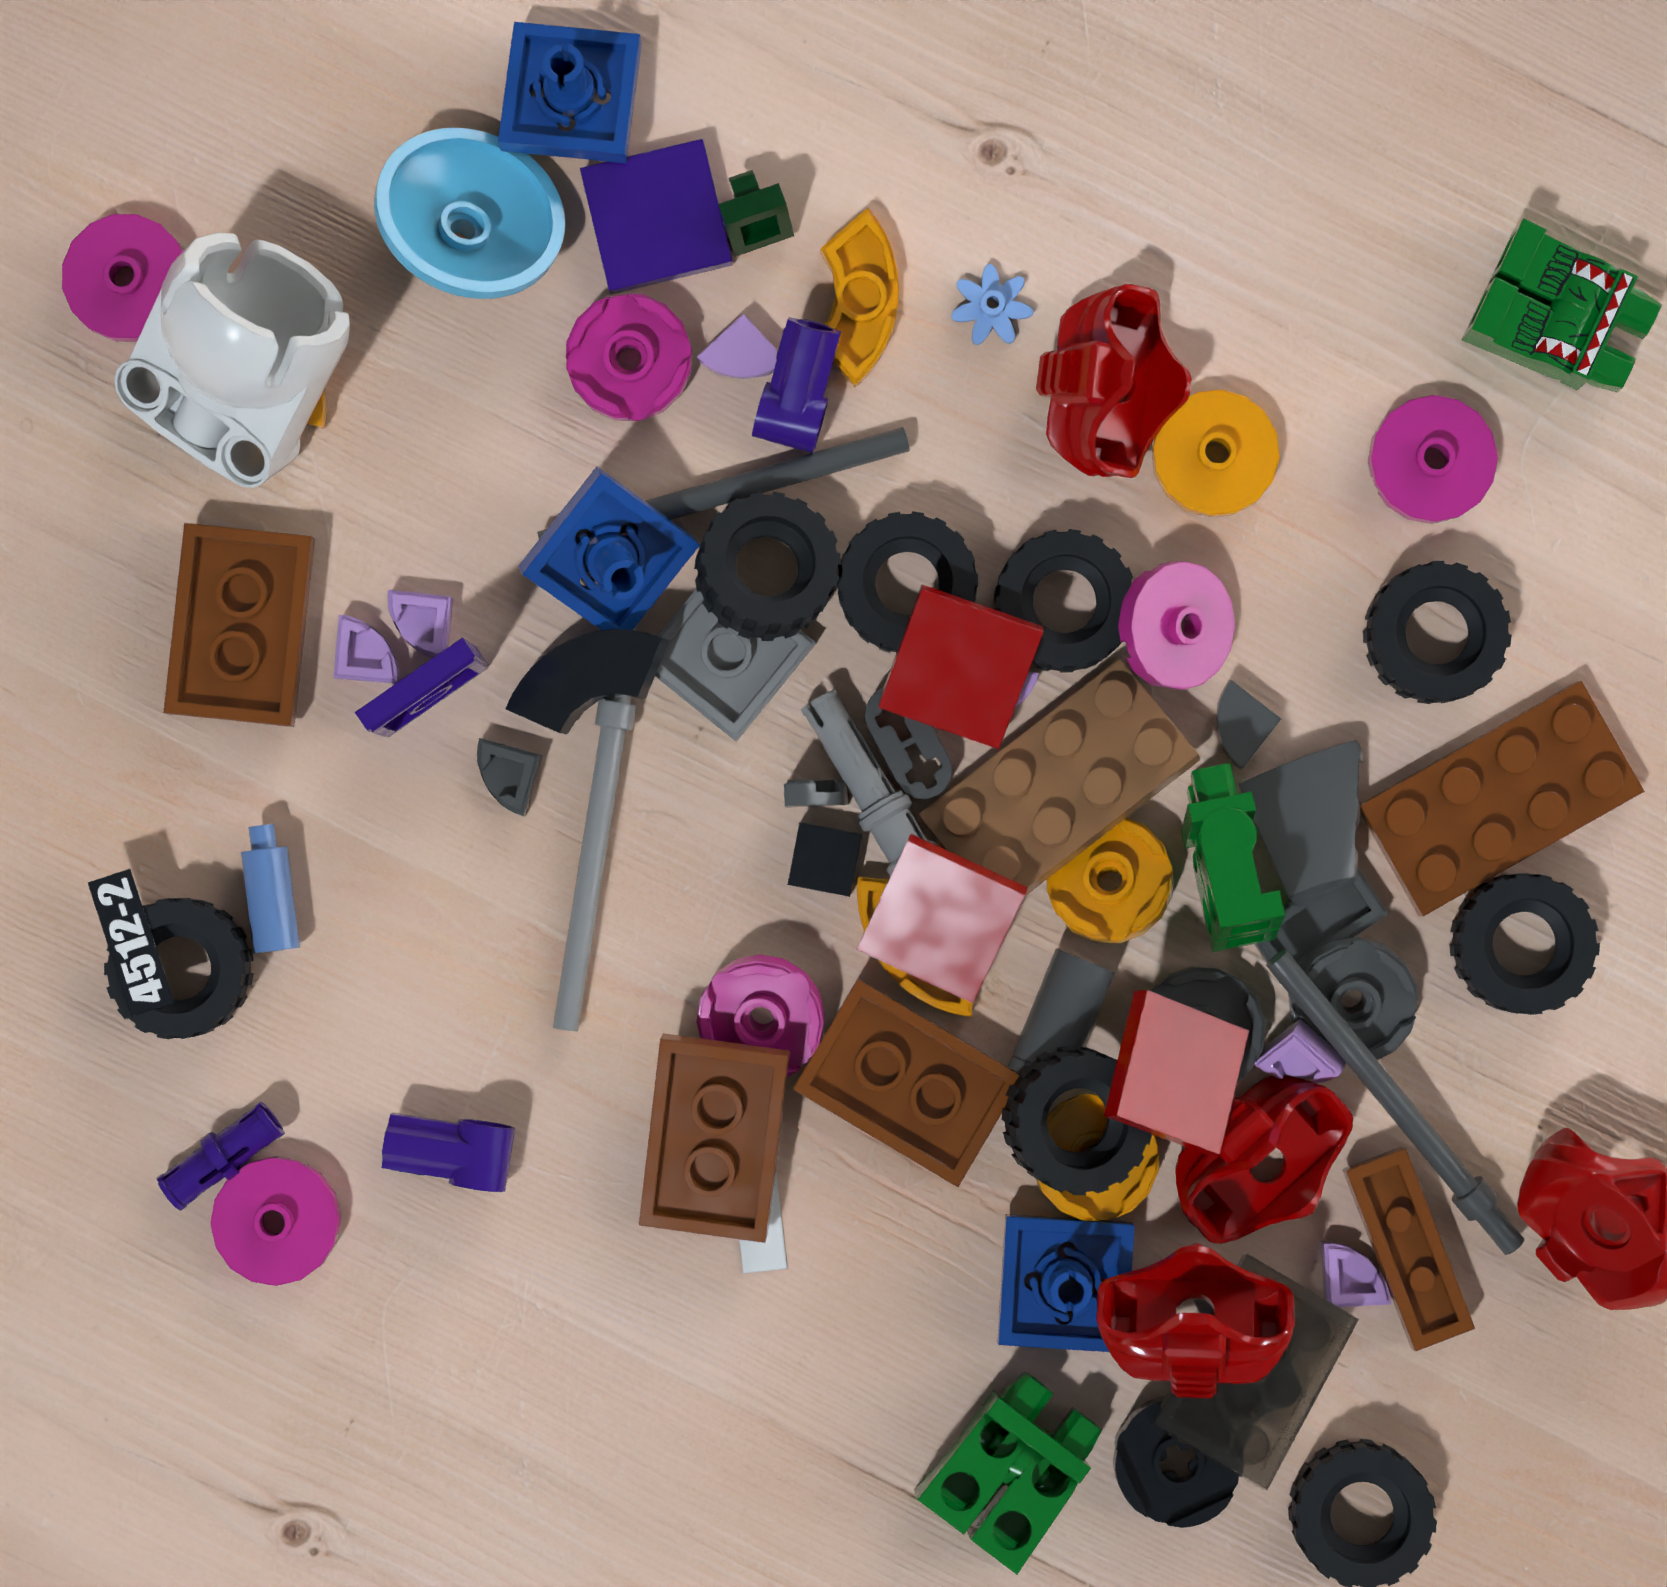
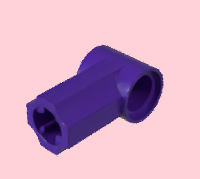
M792 317L787 319L777 352V361L771 383L766 382L759 402L752 437L814 453L828 404V399L824 398L841 331L807 319Z
M391 1113L384 1136L381 1168L416 1175L449 1179V1184L467 1189L505 1192L515 1127L482 1120L459 1119L458 1123Z

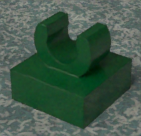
M753 170L729 178L734 199L718 205L735 257L794 237L787 204L779 183L760 189Z

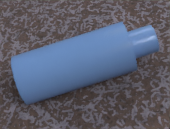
M274 824L248 827L251 851L241 852L253 953L300 948L288 847H277Z

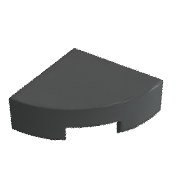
M1229 680L1223 688L1217 703V731L1224 753L1241 770L1281 718L1235 682Z
M479 738L477 763L487 789L503 807L516 814L526 816L542 755Z
M787 780V783L784 784L786 808L849 805L848 786L843 780Z

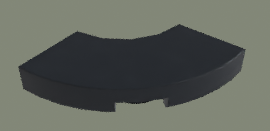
M627 629L599 630L572 638L555 647L530 668L512 693L505 709L555 732L568 734L580 714L599 700L620 695L646 699L669 640L653 634Z

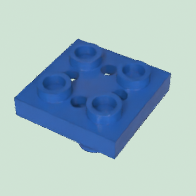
M514 22L498 136L500 150L627 164L642 47L640 34ZM542 87L544 88V97H542ZM532 89H534L535 97L531 95ZM597 93L601 100L606 99V93L611 95L610 101L602 105L596 103L594 98ZM570 119L576 122L575 127L570 131L565 132L558 128L559 123L564 127H569L571 125Z
M596 466L519 564L518 568L522 575L600 630H633L700 544L695 537ZM626 522H633L636 525L635 529L631 526L625 528L628 536L619 533L621 525ZM579 530H590V539L586 533H583L579 538L580 542L575 541V535ZM586 572H589L595 580L593 581V579ZM580 578L584 580L587 586L580 583Z
M1005 1214L998 1345L1109 1352L1101 1337L1096 1320L1097 1293L1092 1292V1277L1094 1278L1095 1288L1098 1291V1287L1102 1283L1100 1276L1106 1280L1110 1277L1132 1271L1135 1224L1123 1221H1083L1076 1218ZM1064 1242H1071L1076 1246V1251L1071 1247L1063 1248V1252L1067 1256H1071V1259L1059 1256L1058 1249ZM1030 1272H1038L1042 1276L1040 1287H1038L1037 1279L1033 1276L1029 1279L1032 1289L1026 1287L1024 1283L1026 1275ZM1067 1311H1072V1318L1070 1320ZM1055 1317L1066 1323H1059L1055 1320Z

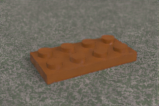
M1578 681L1362 802L1360 814L1418 916L1423 917L1645 791L1583 682Z

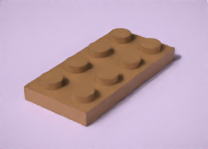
M1119 658L927 807L919 816L945 850L1028 887L1026 895H1028L1199 762L1200 757L1193 746Z

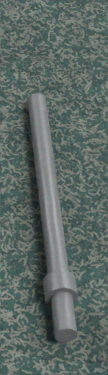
M620 695L598 701L595 725L601 726L553 1023V1028L578 1031L625 733L626 730H633L636 705L630 704L631 696Z

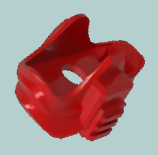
M1124 284L1084 298L1069 307L1061 316L1058 329L1057 351L1044 352L1039 360L1036 390L1040 396L1051 398L1046 427V436L1050 446L1064 460L1088 476L1134 478L1139 473L1144 456L1154 438L1166 422L1187 402L1190 396L1192 378L1188 369L1176 358L1166 342L1161 328L1160 299L1156 290L1133 284ZM1127 394L1125 399L1120 402V400Z
M1284 1075L1283 1079L1267 1076L1247 1090L1240 1098L1234 1095L1220 1155H1206L1187 1147L1178 1155L1175 1167L1176 1186L1184 1215L1209 1242L1225 1244L1238 1240L1268 1225L1300 1219L1313 1214L1321 1198L1328 1172L1352 1131L1353 1114L1336 1094L1327 1087L1288 1075ZM1275 1148L1279 1149L1283 1155V1167L1280 1173L1267 1181L1255 1179L1250 1169L1258 1165Z
M1563 1128L1545 1139L1526 1170L1517 1201L1520 1218L1543 1239L1536 1248V1256L1557 1280L1567 1282L1577 1277L1596 1303L1606 1309L1632 1310L1653 1307L1664 1303L1667 1300V1168L1656 1158L1622 1159L1599 1154L1592 1150L1570 1128Z
M1194 1243L1177 1249L1166 1258L1152 1265L1110 1277L1102 1282L1097 1291L1096 1320L1104 1343L1111 1356L1124 1372L1137 1379L1171 1381V1392L1176 1397L1212 1398L1216 1394L1217 1383H1255L1264 1378L1278 1363L1290 1343L1295 1326L1294 1294L1283 1283L1247 1271L1229 1262L1213 1249ZM1192 1298L1203 1299L1214 1309V1316L1207 1313H1176L1182 1302Z

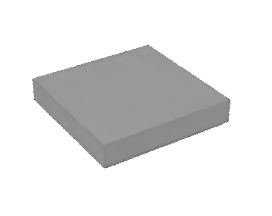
M696 588L658 635L668 639L669 643L655 677L737 742L813 649L816 642L800 629L792 637L786 639L784 636L776 637L774 641H761V638L757 637L747 639L738 636L739 632L729 627L725 629L717 622L718 618L712 612L708 613L702 603L704 598L701 591L697 592Z

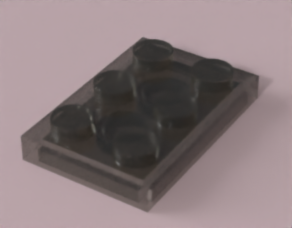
M1244 1254L1237 1266L1283 1283L1294 1294L1295 1326L1289 1345L1278 1363L1264 1378L1255 1383H1217L1216 1394L1212 1398L1176 1397L1171 1392L1170 1386L1150 1424L1261 1490H1268L1359 1319L1253 1256Z

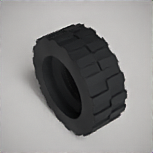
M761 492L751 493L748 498L743 500L737 498L728 503L725 511L722 513L718 512L711 520L695 559L694 569L698 571L695 583L697 592L701 591L704 598L702 602L708 613L712 612L718 618L717 622L725 629L729 627L739 632L738 636L747 639L757 637L761 638V641H774L776 637L784 636L786 639L796 635L802 627L807 629L815 622L819 613L823 612L837 586L839 579L837 570L841 565L840 553L836 551L835 544L837 539L833 530L829 531L825 525L826 519L818 511L815 513L807 507L808 503L799 498L796 500L787 498L784 493L773 492L772 495H762ZM761 537H770L782 541L793 551L798 562V576L789 590L776 596H762L752 592L741 582L736 569V559L741 548L749 541Z
M899 511L890 513L887 517L880 520L874 519L866 524V528L859 534H855L841 558L838 572V598L850 627H853L858 632L859 637L867 643L870 642L879 647V650L888 653L897 652L910 615H902L889 610L881 602L876 591V576L879 568L888 558L898 553L912 552L925 557L931 562L937 572L939 579L938 590L975 603L978 587L975 559L972 551H969L964 544L965 539L957 530L955 532L946 526L947 523L937 517L932 519L924 516V513L912 511V514H900Z
M1069 529L1067 532L1052 530L1045 532L1037 538L1033 537L1023 543L1011 555L999 575L993 600L995 601V610L1043 626L1044 632L1032 661L1039 669L1046 671L1056 670L1060 671V673L1087 669L1107 658L1122 643L1120 642L1118 623L1122 601L1132 584L1133 576L1130 568H1126L1120 560L1122 557L1114 547L1112 549L1102 543L1103 539L1094 534L1090 537L1080 534L1081 530ZM1058 570H1070L1084 576L1092 585L1096 596V608L1091 620L1083 628L1070 633L1056 632L1044 626L1036 616L1033 607V595L1038 583L1046 575Z
M1432 561L1424 565L1418 564L1401 572L1380 588L1374 596L1376 599L1373 605L1368 608L1365 616L1367 627L1363 631V643H1367L1369 654L1366 657L1370 666L1374 665L1379 673L1377 677L1385 686L1390 685L1397 690L1395 694L1405 699H1417V703L1442 704L1474 694L1473 692L1485 687L1493 680L1491 676L1495 671L1502 668L1506 660L1504 654L1506 648L1511 645L1512 634H1509L1508 623L1511 622L1509 610L1505 611L1501 601L1504 598L1498 589L1494 590L1489 585L1487 577L1480 572L1474 573L1467 569L1468 566L1457 562L1450 565L1444 564V561ZM1437 601L1452 605L1462 614L1467 624L1468 638L1465 648L1457 658L1445 664H1430L1420 660L1413 654L1407 644L1405 632L1408 619L1415 609L1428 602Z
M1521 873L1503 875L1494 878V881L1481 884L1473 890L1475 894L1470 899H1464L1458 908L1460 910L1457 920H1453L1450 932H1453V942L1449 944L1450 956H1454L1457 966L1454 969L1458 978L1466 982L1469 986L1466 989L1474 997L1481 998L1488 1006L1510 1013L1543 1014L1542 1011L1549 1009L1557 1010L1565 1006V1001L1571 997L1576 998L1584 990L1582 988L1583 984L1588 978H1592L1596 969L1593 965L1596 955L1599 956L1600 943H1597L1596 931L1599 930L1596 920L1591 919L1587 910L1590 907L1583 898H1578L1572 893L1573 888L1564 882H1556L1552 880V877L1541 874ZM1518 912H1530L1543 918L1551 927L1555 937V950L1552 959L1545 968L1531 975H1516L1509 972L1498 962L1493 950V937L1498 925L1506 917Z
M167 898L156 900V903L150 905H143L155 946L157 947L164 940L175 936L191 938L206 950L211 963V973L206 986L197 995L185 1000L173 999L174 1003L131 1017L109 948L107 947L106 951L109 952L108 962L104 963V975L108 976L109 982L107 991L110 999L116 1001L119 1007L117 1011L124 1019L129 1018L136 1024L134 1027L144 1033L151 1032L157 1034V1038L185 1039L214 1031L216 1027L226 1024L234 1017L232 1015L237 1008L242 1007L248 997L245 993L248 986L252 985L254 973H251V961H254L252 949H248L245 938L248 937L242 927H237L233 923V917L225 910H218L213 907L214 904L207 901L190 898Z
M1070 1046L1057 1047L1058 1051L1052 1053L1045 1051L1036 1056V1060L1029 1066L1024 1065L1017 1073L1019 1077L1015 1083L1009 1085L1005 1095L1008 1099L1006 1107L1002 1108L1001 1118L1005 1122L1006 1131L1003 1132L1005 1143L1012 1148L1014 1153L1011 1155L1017 1164L1025 1168L1028 1174L1050 1188L1060 1192L1066 1190L1073 1195H1086V1192L1090 1191L1098 1194L1109 1190L1108 1187L1116 1182L1122 1183L1129 1177L1128 1173L1133 1167L1140 1165L1145 1157L1142 1154L1146 1145H1150L1152 1134L1107 1117V1126L1103 1136L1091 1148L1084 1151L1071 1152L1057 1146L1050 1137L1047 1128V1116L1052 1103L1062 1093L1071 1089L1082 1088L1097 1094L1106 1108L1117 1063L1116 1059L1082 1046L1080 1049Z
M1347 1439L1336 1442V1446L1329 1449L1322 1448L1315 1453L1316 1457L1309 1464L1304 1463L1299 1470L1300 1477L1297 1483H1293L1289 1495L1292 1497L1291 1507H1288V1515L1294 1530L1292 1533L1297 1544L1310 1563L1328 1579L1330 1577L1336 1579L1340 1585L1345 1587H1352L1353 1585L1376 1587L1382 1584L1390 1586L1400 1582L1398 1578L1408 1572L1411 1574L1419 1567L1417 1563L1423 1555L1427 1556L1432 1546L1430 1543L1432 1532L1436 1533L1437 1520L1433 1515V1508H1436L1433 1495L1428 1491V1483L1405 1457L1384 1443L1383 1446H1380L1368 1439H1360V1442H1350ZM1357 1482H1368L1379 1486L1387 1493L1393 1506V1521L1390 1529L1380 1540L1368 1545H1355L1343 1540L1335 1532L1330 1517L1331 1506L1336 1495L1344 1487Z

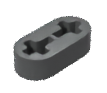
M883 688L879 689L870 697L866 705L865 722L897 785L905 794L914 799L927 800L938 796L947 788L951 780L952 765L933 726L904 717V724L911 738L901 743L891 725L880 728L876 723L875 718L882 713V709L878 708V701ZM913 744L916 745L923 759L928 761L936 758L940 763L941 769L934 774L936 785L932 788L926 789L921 781L910 784L906 779L905 774L913 768V765L905 749Z

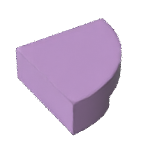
M743 314L697 356V360L717 375L737 379H751L773 374L778 351Z
M388 590L390 616L397 630L408 644L431 658L448 648L453 608L452 597Z
M339 615L333 678L389 684L399 682L398 662L387 640L367 623L350 616Z
M1301 1019L1263 1048L1257 1062H1255L1258 1068L1273 1077L1283 1079L1284 1075L1296 1078L1312 1079L1314 1083L1326 1082L1339 1076L1346 1064L1338 1052Z
M1321 1241L1324 1305L1327 1308L1391 1304V1296L1385 1279L1366 1256L1347 1245Z

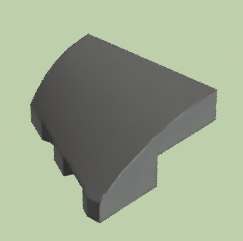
M1357 740L1309 754L1238 784L1242 793L1252 791L1256 807L1253 819L1288 898L1298 907L1357 881L1358 852L1355 849L1356 828L1360 824L1361 802L1357 799L1359 763H1363V751Z

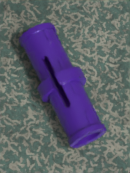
M260 1101L254 1105L255 1107L245 1113L244 1116L217 1135L213 1132L207 1134L200 1140L201 1147L166 1173L157 1177L160 1189L175 1208L181 1211L223 1178L231 1180L240 1173L238 1170L241 1169L240 1166L285 1134L276 1116L263 1102Z

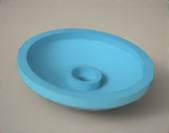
M442 128L416 135L400 145L390 155L384 164L375 188L374 212L380 234L391 253L417 278L441 291L466 298L492 299L521 292L534 285L548 272L562 246L565 232V215L554 183L545 170L529 154L501 151L498 144V136L468 128ZM454 233H460L464 235L467 239L460 238L456 236Z

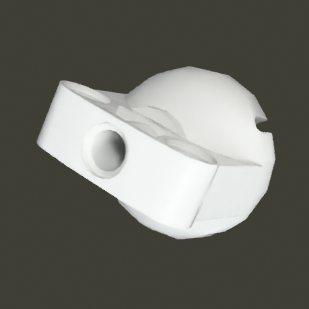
M214 233L196 238L172 263L130 358L117 369L114 382L120 400L151 428L206 467L242 487L254 488L269 480L292 463L298 456L301 446L300 436L348 344L349 315L343 312V300L334 284L309 262L279 245L264 240L252 241L246 248L237 269L233 273H228L230 265L242 251L240 243L235 234Z

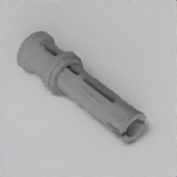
M834 689L810 702L812 705H805L801 711L815 730L824 749L854 796L856 803L862 811L858 815L861 820L859 825L863 832L871 831L890 863L886 870L891 876L910 833L926 841L927 839L909 811V807L912 804L907 794L904 795L902 791L895 792L857 726H855L846 711L838 692ZM928 841L932 844L937 845L935 841Z

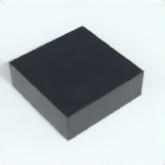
M799 822L787 885L850 897L862 834Z

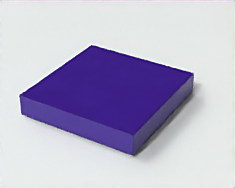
M703 139L628 156L627 164L603 162L580 168L610 295L733 266Z
M462 637L354 713L368 732L390 737L487 670L486 666L489 664L478 648Z

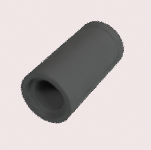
M1055 949L1007 1067L1019 1072L1024 1065L1029 1066L1036 1060V1056L1045 1051L1052 1053L1058 1051L1057 1047L1070 1046L1075 1049H1080L1081 1046L1085 1047L1115 972Z

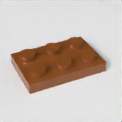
M184 523L163 713L295 727L315 544L314 537Z
M857 978L821 1039L820 1044L795 1083L793 1090L949 1183L959 1187L1000 1118L1002 1108L1006 1107L1008 1097L1005 1095L1009 1085H1013L1019 1075L992 1057Z
M663 1033L660 1038L639 1217L640 1226L766 1242L790 1050Z

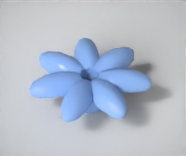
M987 264L982 274V288L966 279L958 280L956 283L957 289L970 303L955 309L951 314V319L956 322L976 320L972 330L974 345L983 343L991 332L992 326L1005 343H1013L1015 334L1009 318L1020 320L1030 318L1033 315V310L1030 306L1022 302L1013 301L1024 286V278L1021 276L1009 279L1000 286L996 268L992 264ZM995 301L998 307L994 309L989 308L987 302Z

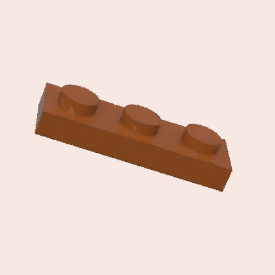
M1401 1146L1342 1169L1410 1347L1416 1352L1475 1329L1406 1148Z

